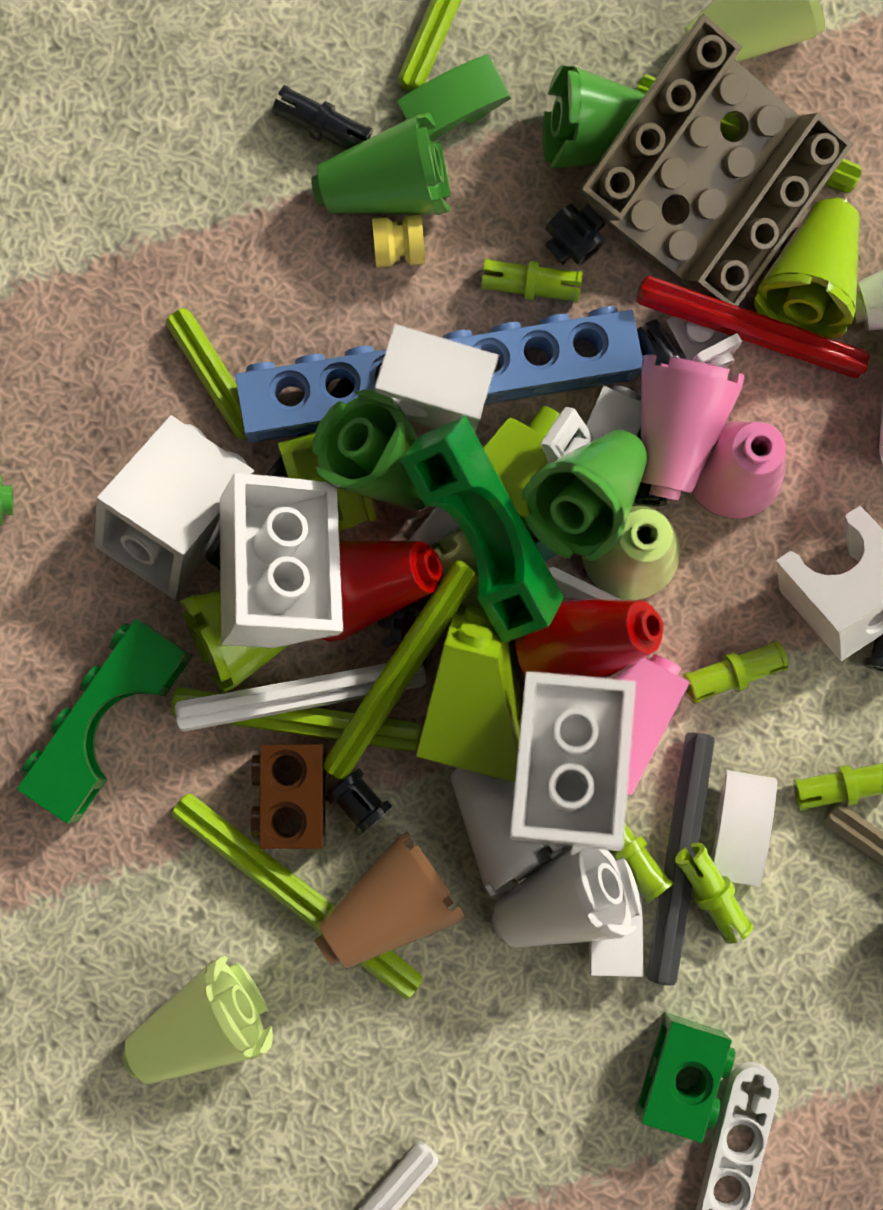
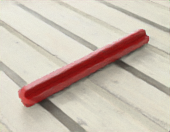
M646 276L639 285L636 297L639 305L730 336L738 333L741 340L852 378H859L868 368L870 354L866 350L652 276Z

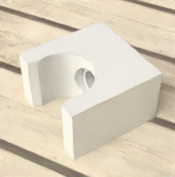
M394 324L375 392L395 400L409 421L438 428L466 415L475 432L498 355Z
M861 506L845 515L848 553L859 562L852 570L840 575L816 573L804 564L800 555L792 551L776 560L779 590L840 661H843L883 634V529Z

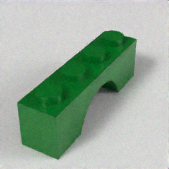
M466 415L422 434L402 455L400 460L425 505L437 506L445 510L464 532L471 546L478 569V600L501 641L505 643L549 627L564 597Z
M135 618L131 625L125 623L117 630L108 646L113 650L102 667L95 665L87 673L79 687V690L84 692L73 709L66 707L57 716L50 728V732L54 734L43 751L40 749L34 751L20 771L24 779L17 790L66 824L80 821L108 780L102 772L95 754L97 728L106 712L117 702L129 696L154 694L165 697L194 656L139 619Z

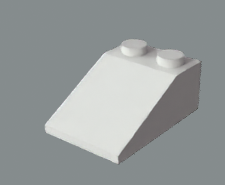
M526 671L511 829L513 840L621 851L624 841L636 681Z

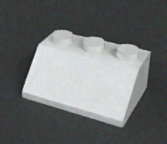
M243 473L233 474L220 496L221 645L275 648L339 635L342 632L336 487L322 481Z

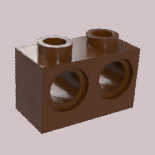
M325 744L260 745V755L252 756L251 781L252 786H260V806H252L251 835L252 837H260V849H322L326 846V771L323 768L326 758ZM286 755L295 757L302 767L301 777L293 785L282 783L276 776L277 762ZM291 807L300 814L302 825L296 835H284L277 829L275 818L281 808Z

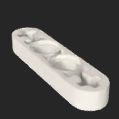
M757 1062L739 1064L729 1077L696 1210H750L779 1095V1086L776 1078L765 1066ZM754 1075H759V1081L766 1087L764 1094L755 1093L751 1104L753 1112L760 1114L759 1120H755L745 1113L733 1112L735 1106L746 1110L748 1094L741 1088L743 1081L752 1082ZM739 1124L751 1127L754 1133L752 1145L742 1152H735L729 1149L727 1145L729 1130ZM725 1176H733L739 1179L741 1183V1192L738 1198L729 1203H722L716 1200L713 1194L716 1182Z

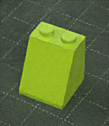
M471 603L467 606L461 604L452 618L416 757L516 783L523 697L511 640L505 643L501 641L481 604Z

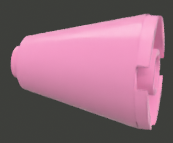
M644 355L641 365V441L647 450L648 460L641 482L651 485L649 495L679 501L681 491L692 493L743 388L745 376L738 373L727 380L729 369L670 357L669 365L661 363L660 366H655L657 355Z
M726 422L692 491L693 497L708 512L727 518L745 519L765 510L777 498L784 482L786 447L781 433L772 425L764 422Z

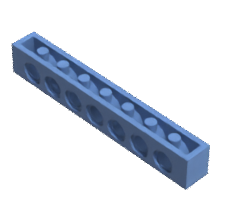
M615 306L592 310L588 313L589 317L570 320L567 314H557L543 318L540 321V325L521 327L519 322H508L494 326L490 333L472 335L470 330H458L443 336L444 339L498 355L497 360L500 363L501 369L493 373L484 405L636 380L641 373L643 361L633 310L618 312ZM581 339L591 342L596 348L597 355L591 358L580 356L575 351L573 342ZM359 346L346 350L345 356L325 359L323 354H309L295 360L296 364L276 367L273 362H259L245 368L246 372L235 374L244 431L249 444L293 437L306 432H315L328 410L338 401L346 404L359 397L355 392L363 389L375 390L376 378L379 376L387 349L374 351L372 346ZM531 347L540 348L547 354L549 362L542 366L533 365L525 358L524 351ZM346 378L355 387L353 392L345 398H336L327 392L328 385L336 379ZM287 387H297L305 393L303 400L295 406L282 405L277 400L278 395Z

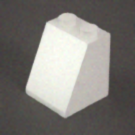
M171 415L97 497L94 547L176 600L204 560L206 551L220 535V496L234 473L253 474L254 469L249 467L238 454L225 451L208 440L197 427L184 424Z

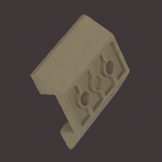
M703 14L699 16L579 190L603 222L671 276L701 294L739 306L853 146V143L818 113L798 115L735 60L742 47ZM727 113L734 114L739 119L741 125L740 134L733 142L726 140L720 130L721 120ZM671 195L677 197L683 207L682 216L675 224H669L662 216L663 202Z

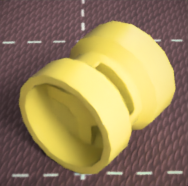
M421 214L406 215L402 220V225H397V221H391L388 217L372 218L376 268L392 267L395 262L400 261V257H405V261L410 265L425 264Z

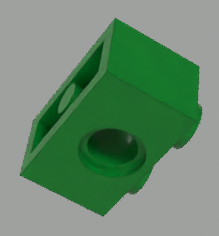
M664 1012L635 1110L641 1124L700 1143L703 1142L706 1129L713 1130L719 1116L720 1099L716 1098L720 1080L721 1078L727 1079L729 1077L735 1059V1049L730 1047L732 1040L722 1030ZM688 1066L699 1068V1079L693 1087L688 1089L676 1087V1076L681 1069Z

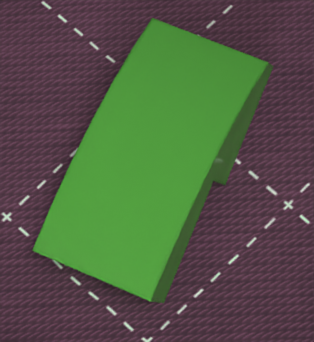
M486 54L433 78L397 100L406 120L417 114L430 112L436 128L427 131L430 141L433 142L463 121L472 124L512 98L491 57Z

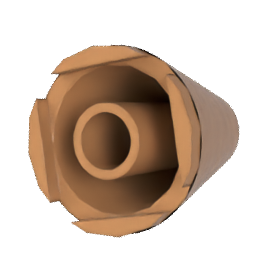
M408 832L396 838L317 924L322 935L314 940L331 966L340 961L348 969L451 927L465 918L459 906L452 911L448 910V907L454 904L449 897L451 893L417 844L413 846V840Z

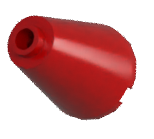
M339 541L342 632L339 635L320 639L328 642L344 640L434 592L442 576V563L437 552L423 541Z
M564 598L549 627L516 638L515 646L519 665L525 677L527 671L607 679L656 652L662 641L664 625L661 616L645 601Z

